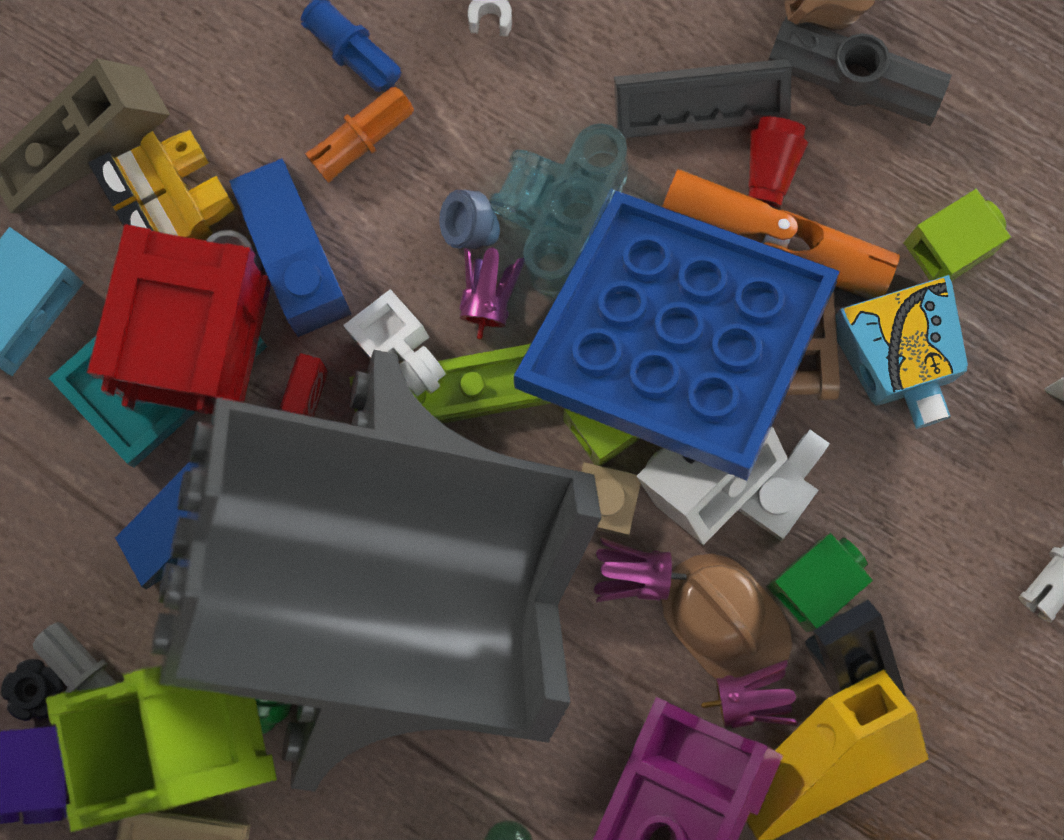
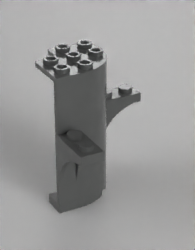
M375 349L373 350L366 373L357 371L352 382L349 407L358 409V411H356L351 425L217 398L210 424L198 422L195 429L190 462L199 463L198 468L192 467L191 471H184L180 486L177 510L187 511L188 513L187 518L178 517L170 557L178 558L177 565L165 564L158 596V603H163V607L169 609V614H158L151 646V654L163 656L159 684L298 705L297 720L299 722L288 723L282 747V760L292 762L290 788L316 791L325 775L348 755L376 741L405 733L441 729L465 730L549 743L570 704L558 604L602 519L595 475L509 457L486 449L460 436L437 420L416 399L402 376L398 354Z

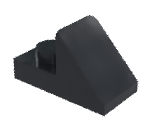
M869 600L862 602L813 630L814 635L805 641L810 655L833 694L884 670L903 695L906 696L882 615Z

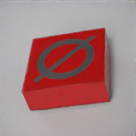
M303 353L296 356L280 405L281 411L314 417L328 375V370L320 358Z

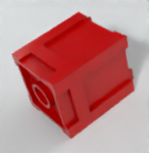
M124 224L87 372L94 378L103 380L101 391L108 396L114 397V394L118 395L123 399L121 406L130 411H134L135 403L138 401L212 415L217 398L244 403L271 288L268 276L262 275L254 263L255 254L252 249L235 244H220L151 231L149 228Z

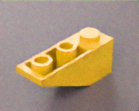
M884 670L827 698L775 750L783 755L758 816L750 812L746 824L756 840H774L929 760L917 712Z

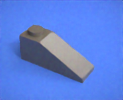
M96 58L0 150V195L10 213L19 214L92 173L93 171L88 162L108 152L116 158L134 149L146 134L155 130L170 116L144 68Z

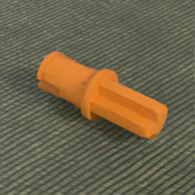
M391 87L353 118L348 114L343 117L345 123L324 141L307 151L305 155L317 171L322 174L326 182L330 183L334 177L367 151L371 154L376 152L374 144L410 117L414 112V108L402 90L397 87Z

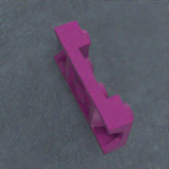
M656 697L593 840H650L652 834L662 826H670L675 832L677 840H738L749 813L751 812L758 816L783 755L766 745L739 736Z

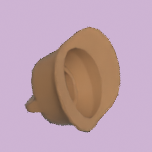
M713 553L696 555L677 565L672 573L686 574L687 579H671L668 599H662L664 618L673 634L708 674L715 679L724 678L727 675H731L734 678L743 677L781 661L789 660L792 648L790 625L780 607L744 567L732 558Z

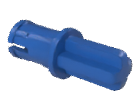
M313 0L307 5L301 15V25L332 51V58L336 64L350 67L376 92H385L389 88L394 87L395 82L401 76L400 67L369 39L370 34L367 28L362 25L355 26L329 0Z

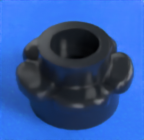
M24 660L17 665L16 671L10 672L5 676L1 685V696L8 702L7 711L18 720L30 721L33 717L38 719L47 718L49 714L46 698L62 694L63 681L50 667H46L42 660ZM31 684L37 687V693L34 696L27 694V688Z

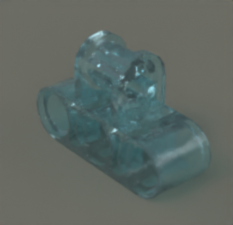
M599 123L583 129L575 139L563 165L526 150H514L509 159L512 168L500 192L493 193L489 199L491 208L496 214L514 224L531 230L523 250L524 261L531 284L543 295L558 296L615 191L621 192L628 175L626 139L621 131L612 125ZM597 153H608L616 158L613 163L605 167L592 166L587 162L590 157ZM573 203H584L592 208L588 215L579 219L568 218L562 214L565 208ZM557 253L567 258L565 265L557 271L549 272L537 267L541 258L547 254Z

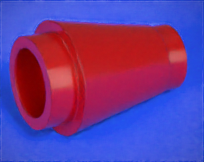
M766 116L760 118L758 129L751 131L748 196L765 202L773 208L782 207L784 196L787 194L808 146V141L804 139L806 127L803 124L780 117Z

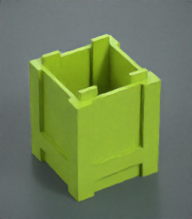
M162 666L143 668L124 674V682L111 686L65 692L46 698L51 725L56 724L71 803L66 805L71 832L277 780L272 754L267 755L255 698L159 684Z

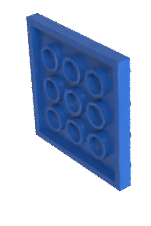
M615 191L514 374V388L747 481L833 293L840 271Z

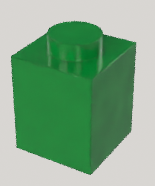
M829 533L813 544L766 587L807 633L824 625L868 586L873 579L864 570L868 562L859 549L848 539L842 537L838 541L832 533Z

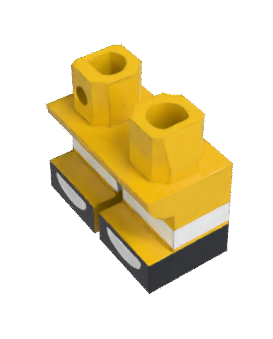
M191 130L174 135L162 142L151 131L142 138L140 146L116 158L108 152L88 162L123 227L124 224L149 228L151 231L206 241L213 234L209 226L217 223L235 209L217 176L191 190H188L183 182V177L209 164Z

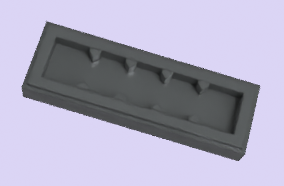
M788 59L614 76L616 131L618 138L758 125L760 118L766 116L791 120L792 66Z

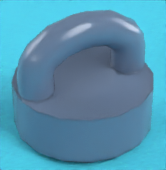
M455 190L444 200L440 210L439 224L442 236L448 245L452 248L477 249L481 246H491L498 241L500 234L499 221L489 200L483 193L471 190Z

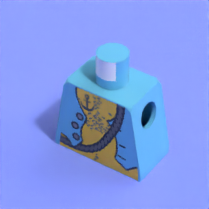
M949 275L847 306L838 311L835 315L837 342L874 405L878 406L905 398L916 429L936 424L951 417L940 386L955 381L967 372L968 363L953 285Z

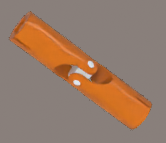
M677 169L662 206L671 211L838 270L840 272L835 287L868 300L886 294L900 259V254L791 212L777 210L765 202ZM797 234L809 246L810 250H789L788 244L790 239Z

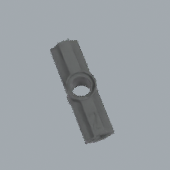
M787 16L780 27L768 61L788 59L792 66V76L830 89L834 98L844 105L855 107L869 103L931 126L952 76L951 74L888 52V48L882 40L873 35L861 33L846 37L807 22L797 25L788 21ZM853 64L861 65L871 75L865 77L856 76L849 72L846 66Z

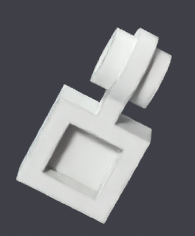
M391 289L343 325L351 338L369 359H371L374 349L398 354V361H403L399 364L402 376L409 389L417 397L425 390L431 394L440 387L438 380L446 375L441 365L425 346H422L416 352L413 351L426 341L429 335L423 325Z

